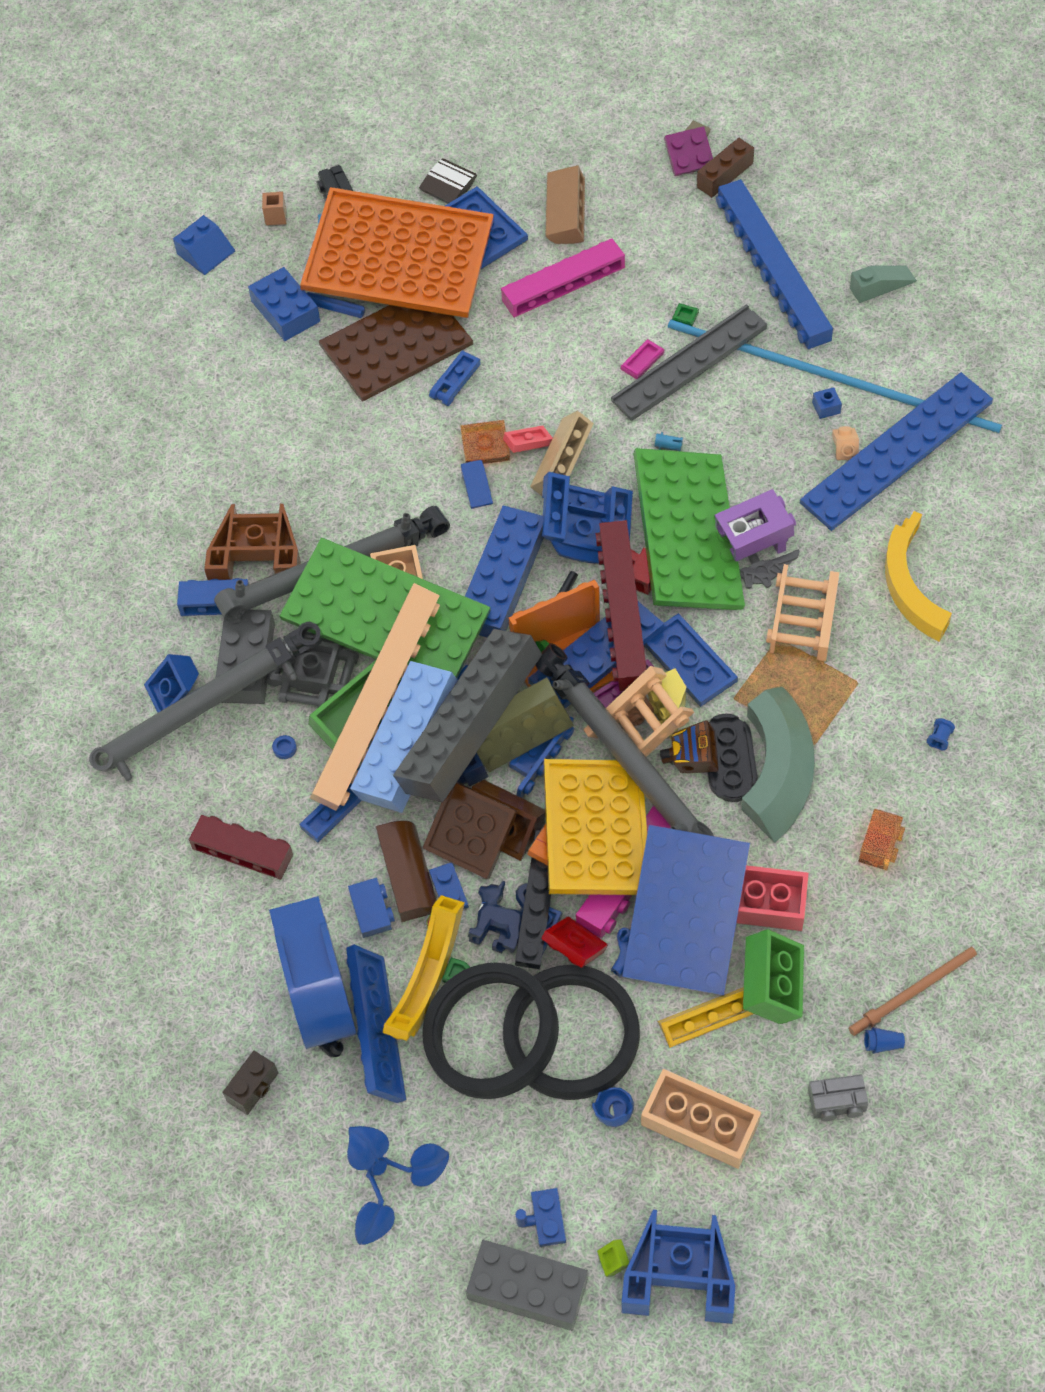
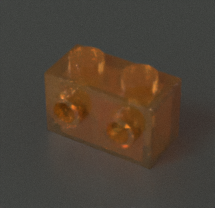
M874 808L858 862L888 870L890 862L895 863L899 851L898 848H895L896 841L902 842L906 827L901 826L903 817Z

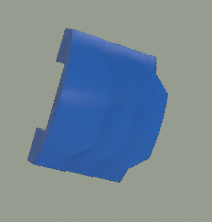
M548 472L543 478L542 498H544L542 517L544 518L542 537L551 541L559 556L576 561L599 564L598 551H602L601 546L597 547L595 533L600 532L599 523L627 520L630 540L633 491L614 486L605 493L569 485L570 476Z

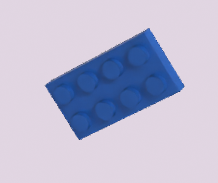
M679 613L664 622V629L644 645L667 671L676 669L686 685V692L700 707L738 682L737 675Z

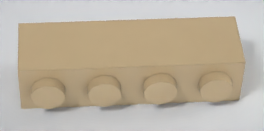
M578 410L562 418L530 487L541 496L543 478L548 472L570 476L594 423Z

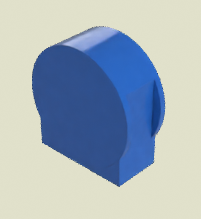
M319 896L270 909L269 912L283 973L305 1048L310 1049L357 1035Z

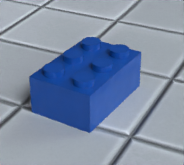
M285 267L248 286L251 302L284 342L321 322L318 306L304 290H301L300 285Z

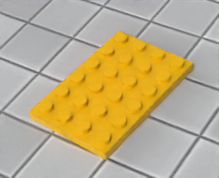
M544 759L549 894L637 895L647 838L644 793L617 760Z

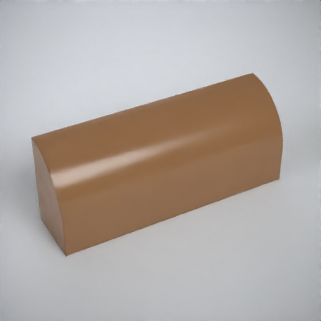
M579 165L548 172L546 237L556 244L584 242L585 177Z

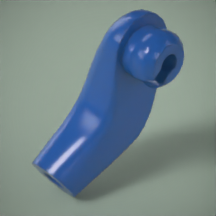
M626 927L618 931L617 941L620 954L611 968V971L618 977L623 975L630 929Z

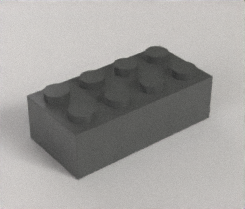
M246 610L240 618L234 621H227L224 618L216 677L266 648L267 644L273 641L275 622L271 610ZM267 675L221 703L265 704Z
M482 1239L467 1286L466 1295L470 1301L573 1331L588 1281V1270Z

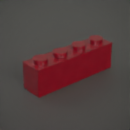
M201 815L188 839L193 850L279 880L282 879L293 857L291 846L285 840L268 838L262 832L245 830L244 827L236 823H232V825L224 823L215 816L207 817Z

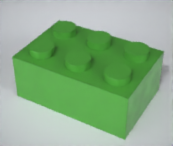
M769 929L747 936L745 942L743 1009L778 1024L802 1018L804 945Z

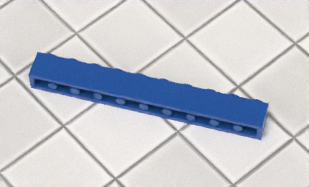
M742 179L719 186L718 196L716 197L718 207L720 209L723 208L725 211L727 222L733 224L734 233L737 238L740 237L742 239L745 252L751 254L753 265L759 267L762 280L768 282L771 295L777 297L780 310L783 313L786 312L789 325L797 330L800 343H804L807 349H811L831 342L833 327Z

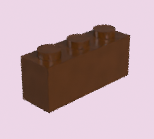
M740 137L737 138L697 171V188L713 198L718 193L719 186L731 183L753 164L754 147Z

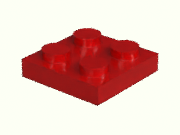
M569 916L545 930L541 938L548 943L550 948L559 951L571 963L581 968L603 954L608 947L606 942Z

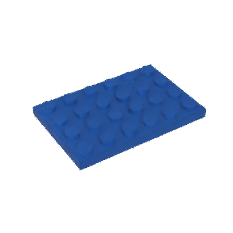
M649 825L622 977L724 995L750 843Z

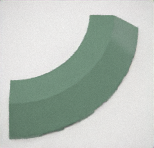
M784 687L767 689L747 704V718L753 723L764 743L765 763L755 785L742 797L741 810L774 843L791 828L799 813L803 810L813 783L815 767L814 746L808 723L801 709Z

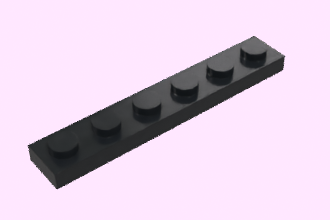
M540 830L535 831L534 841L541 832ZM531 857L515 966L540 970L544 940L541 938L547 927L551 894H549L548 866Z

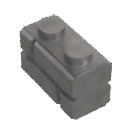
M862 1074L809 1082L808 1091L814 1119L821 1118V1121H832L838 1115L845 1114L849 1118L862 1116L863 1112L867 1111L868 1098Z

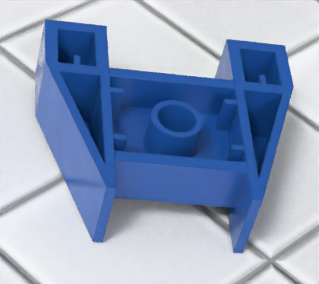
M653 1209L624 1274L622 1313L649 1316L651 1287L655 1285L706 1290L705 1321L733 1323L735 1283L716 1215H712L711 1229L659 1225L657 1224V1210Z

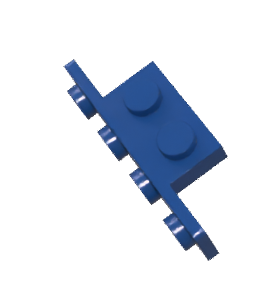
M574 727L511 760L509 767L525 777L517 788V796L522 798L524 794L529 795L536 784L534 781L537 776L542 777L544 775V759H551V757L555 759L562 748L561 743L564 739H570L575 730Z

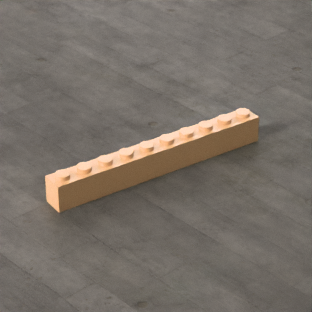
M415 583L412 585L310 799L335 811L339 805L345 806L350 795L347 792L349 784L353 783L358 773L357 768L360 762H363L369 750L367 747L370 741H373L378 731L377 726L386 714L387 705L395 695L398 688L397 684L400 678L404 676L410 657L415 659L421 647L417 642L420 636L425 638L430 628L427 621L430 616L435 617L440 607V604L436 603L440 595Z

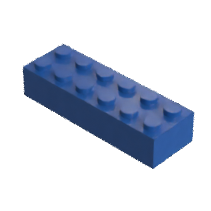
M502 506L465 594V597L491 608L479 636L488 638L493 629L507 631L509 617L515 611L544 539L542 537L544 518L542 515Z

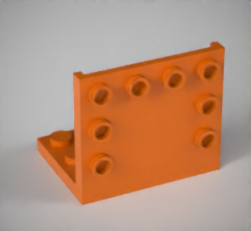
M595 579L588 583L584 582L570 591L561 592L554 598L538 602L527 610L514 613L509 617L510 632L531 635L535 642L546 640L549 644H555L564 650L600 621L599 585ZM534 666L524 681L527 687L531 686L528 683V678L538 671L536 666ZM612 671L590 688L593 693L613 681Z

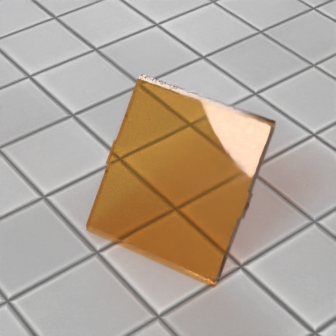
M776 642L774 653H769L770 649L735 695L734 700L747 706L749 702L763 691L784 687L801 709L808 723L813 744L816 745L852 694L858 682L825 664L824 661L816 660L817 657L811 656L791 644Z

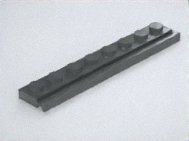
M746 304L613 395L611 401L632 421L766 330L767 323L756 312L751 311Z

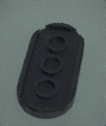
M719 714L710 719L709 722L715 730L719 771L707 772L708 782L711 791L717 797L728 802L742 801V797L751 790L757 781L751 730L748 724L739 719L738 716L734 714Z

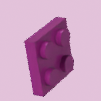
M704 126L664 136L674 176L698 171L713 159Z

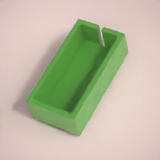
M375 661L309 715L308 725L332 750Z

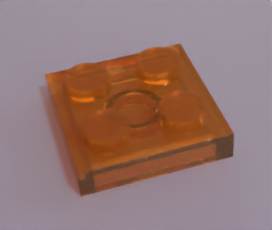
M504 420L460 425L465 463L482 460L483 464L510 460L509 447L503 440L504 432H506Z

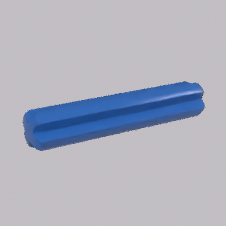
M307 292L309 297L320 308L357 318H362L365 314V307L362 305Z

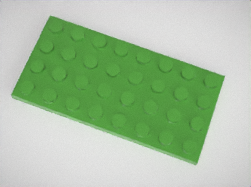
M635 448L633 456L653 605L742 610L745 607L739 563L735 561L730 552V548L733 547L727 536L721 537L715 526V514L730 508L722 455Z
M321 537L279 616L281 620L297 627L305 622H313L322 630L323 638L376 660L412 585L415 583L440 595L436 602L440 604V607L435 617H429L427 624L430 625V628L425 638L420 636L417 644L421 647L415 659L410 657L407 665H409L410 661L450 671L458 678L491 608ZM314 629L307 630L309 632L316 634V631Z

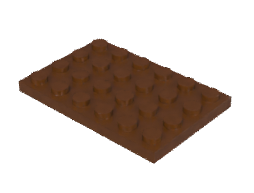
M388 305L319 340V345L363 402L473 345V340L453 315Z

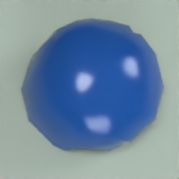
M611 1087L598 1093L595 1103H592V1108L600 1122L609 1127H619L631 1118L634 1111V1101L630 1093L624 1089ZM612 1104L614 1116L610 1114V1107Z

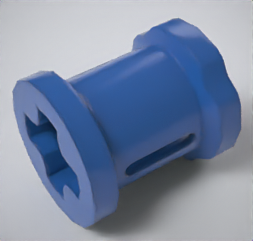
M938 718L934 722L932 735H929L927 738V744L943 751L948 748V739L950 734L954 732L955 725L951 721Z

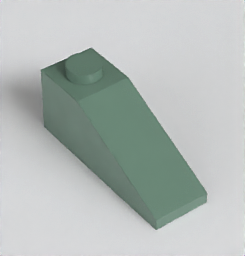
M870 265L851 273L850 290L858 302L862 303L915 283L917 280L906 265Z

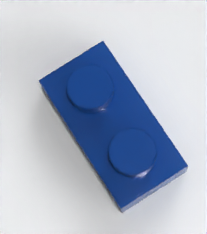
M452 862L429 870L438 898L440 895L465 902L463 909L469 908Z

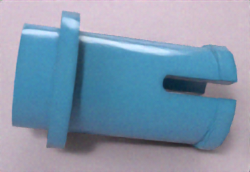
M664 432L656 434L654 447H659L658 450L665 448L681 451L683 437L663 435Z

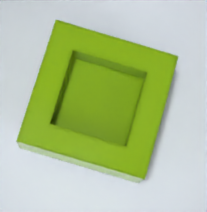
M622 1239L613 1240L597 1251L605 1277L618 1274L627 1268L630 1263Z

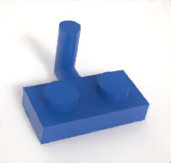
M553 1188L531 1192L534 1215L526 1216L525 1210H517L515 1213L517 1225L521 1228L536 1225L539 1247L566 1243L558 1189Z

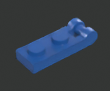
M462 350L432 387L429 397L434 400L439 399L442 401V404L449 406L453 402L454 397L481 365L480 359Z

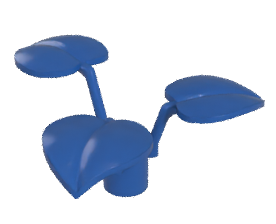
M367 1126L349 1127L348 1162L356 1170L367 1171L366 1177L370 1180L378 1199V1203L367 1202L357 1215L355 1238L359 1245L369 1244L383 1237L393 1227L395 1220L393 1209L388 1205H383L384 1200L374 1176L382 1175L387 1165H390L407 1173L412 1172L411 1182L419 1187L428 1186L437 1180L446 1168L449 1160L448 1151L434 1143L421 1145L411 1156L410 1164L412 1167H406L391 1161L387 1157H383L388 1151L389 1140L382 1131Z

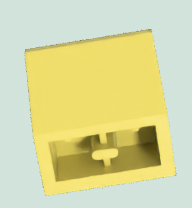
M674 668L665 672L667 676L662 680L661 686L679 709L680 707H685L686 685ZM650 691L648 693L649 702L654 708V715L656 714L662 725L671 714L654 691Z

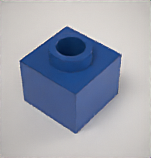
M834 387L813 393L812 403L819 419L841 414L842 403Z

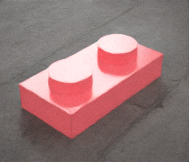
M543 425L504 432L503 437L504 442L513 453L547 447L553 439Z

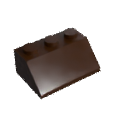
M482 780L473 785L472 789L518 810L502 852L521 861L534 841L535 831L542 828L546 817L545 809L486 780Z

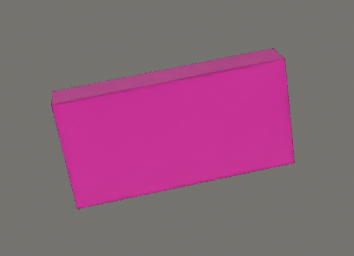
M647 339L621 365V370L638 379L664 354L665 349Z

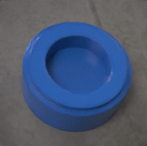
M283 735L274 740L272 749L275 756L279 759H289L296 753L297 745L292 737Z

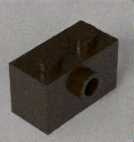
M253 1050L222 1093L226 1101L248 1115L259 1099L267 1094L271 1083L279 1074L275 1063Z

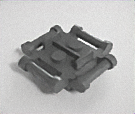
M306 631L304 639L311 641L315 638L316 634ZM323 638L320 645L307 650L297 657L290 652L295 659L291 662V665L298 677L297 680L291 681L284 670L282 675H280L281 669L277 668L267 674L266 683L275 687L281 685L278 697L279 702L287 703L291 701L314 705L319 708L328 700L329 694L337 693L349 683L354 664L358 662L359 654L354 651L343 650L345 646ZM339 660L346 661L339 684H333ZM293 687L296 688L297 691L318 694L319 697L289 691L290 688Z

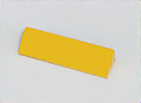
M744 987L657 1021L669 1048L753 1015V1013L743 1009Z

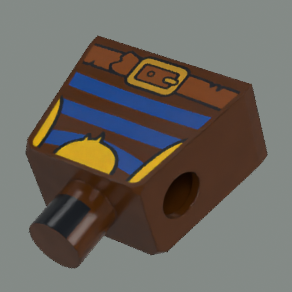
M708 720L674 732L671 735L672 747L660 750L662 763L674 762L680 773L719 771L715 730Z

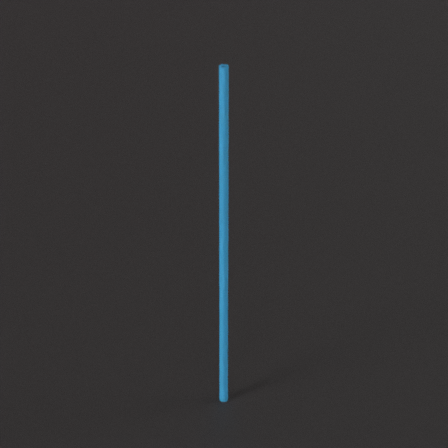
M670 320L668 323V328L696 337L707 332L706 330L674 320ZM745 343L737 349L915 407L925 401ZM975 417L968 423L997 433L1002 428L1001 424Z

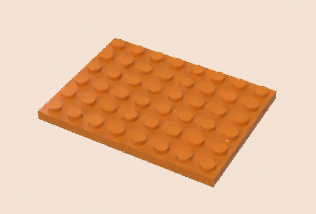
M330 187L300 288L301 290L468 318L494 214Z

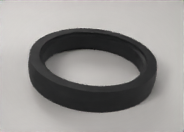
M484 963L472 966L456 974L436 993L427 1009L423 1023V1046L426 1057L437 1076L452 1089L466 1096L478 1099L502 1098L525 1088L543 1072L550 1062L557 1045L559 1022L550 994L533 975L520 967L507 963ZM507 983L525 990L533 997L537 1005L540 1021L536 1042L527 1057L514 1069L492 1078H472L454 1070L445 1057L442 1045L444 1024L454 1005L468 992L487 984Z
M560 965L535 974L534 977L543 984L547 991L560 986L578 985L591 988L603 994L613 1003L621 1016L624 1026V1039L619 1053L611 1064L593 1076L579 1080H563L542 1072L529 1086L546 1096L563 1100L590 1098L598 1095L599 1092L613 1087L631 1067L639 1046V1019L629 994L611 976L587 966L581 968L577 965ZM521 988L511 998L503 1023L504 1048L513 1069L526 1058L519 1042V1026L524 1012L534 1000L529 993Z

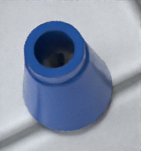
M872 1027L871 1030L865 1031L864 1045L866 1051H872L873 1054L904 1048L905 1037L903 1033Z

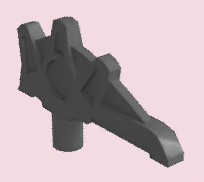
M799 549L765 561H760L756 553L748 556L751 566L739 569L745 587L750 589L753 584H763L766 588H769L772 585L771 580L777 577L778 573L783 572L784 564L789 565L798 558Z

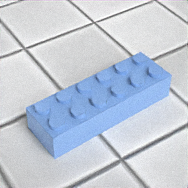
M410 661L350 788L361 801L400 813L403 812L410 795L405 794L393 774L458 680L452 672Z

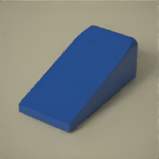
M477 460L461 464V473L471 509L493 504L483 461Z

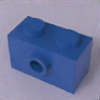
M376 877L348 886L362 937L366 938L392 930L391 922H394L395 919L391 907L386 908L384 899L388 898L384 883L379 885Z

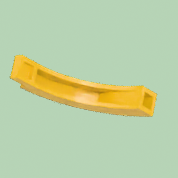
M914 511L910 519L905 518L902 526L896 524L891 533L885 560V577L890 595L904 617L918 630L940 642L950 624L952 613L940 608L923 595L911 578L907 566L906 552L920 527L922 514Z
M440 895L432 906L430 921L419 959L400 1002L384 1024V1034L390 1035L395 1039L407 1041L410 1036L415 1037L420 1029L427 1009L436 995L447 968L465 902Z

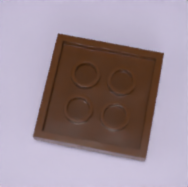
M456 782L443 803L441 802L422 848L485 879H490L518 810Z

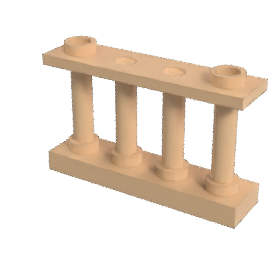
M784 564L783 572L777 574L776 587H780L774 625L773 629H768L766 643H771L769 653H774L776 642L814 647L813 650H818L816 660L826 661L840 572L830 571L829 580L821 582L788 577V565ZM785 586L822 591V594H826V599L815 600L784 595ZM782 604L818 609L819 612L824 614L823 617L814 619L781 614ZM779 623L816 628V631H821L820 636L811 638L778 633Z
M650 666L606 708L613 718L621 724L645 757L677 728L686 725L689 717L694 713L691 708L680 707L678 709L661 686L662 680L667 676L662 668ZM650 691H654L671 714L662 725L644 702L645 696ZM633 707H637L654 730L645 740L627 717L628 712ZM589 726L583 729L588 737L598 738Z

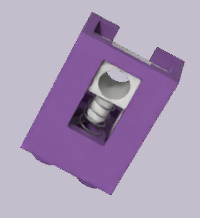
M773 489L715 514L716 529L721 537L727 536L733 547L730 548V552L736 562L772 545L778 554L786 551L788 538L794 536L795 518L792 513H787L783 498L780 495L777 496Z

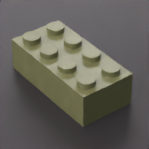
M547 677L513 697L478 749L477 754L489 773L574 726L566 708Z

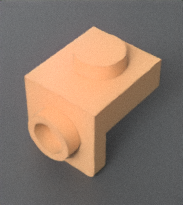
M842 426L839 429L832 430L837 460H850L859 453V437L855 428Z

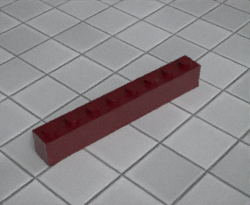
M627 520L599 523L600 532L595 533L597 547L601 546L602 551H598L599 565H604V570H600L601 584H606L607 588L602 589L603 601L609 604V608L605 609L606 623L611 622V628H607L608 641L614 644V647L610 648L611 662H616V667L612 668L613 682H618L619 691H625L647 670Z

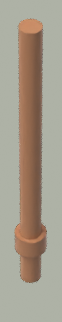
M969 947L882 1006L869 1010L863 1014L862 1019L848 1027L850 1033L855 1036L869 1026L874 1027L881 1022V1018L977 955L976 950L973 947Z

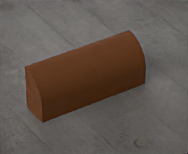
M393 821L376 826L401 922L431 915L432 906L437 899L416 825L410 821Z

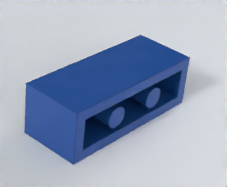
M248 579L179 581L177 606L180 615H222L214 602L215 596L227 588L235 590L237 580H242L245 586L249 585Z

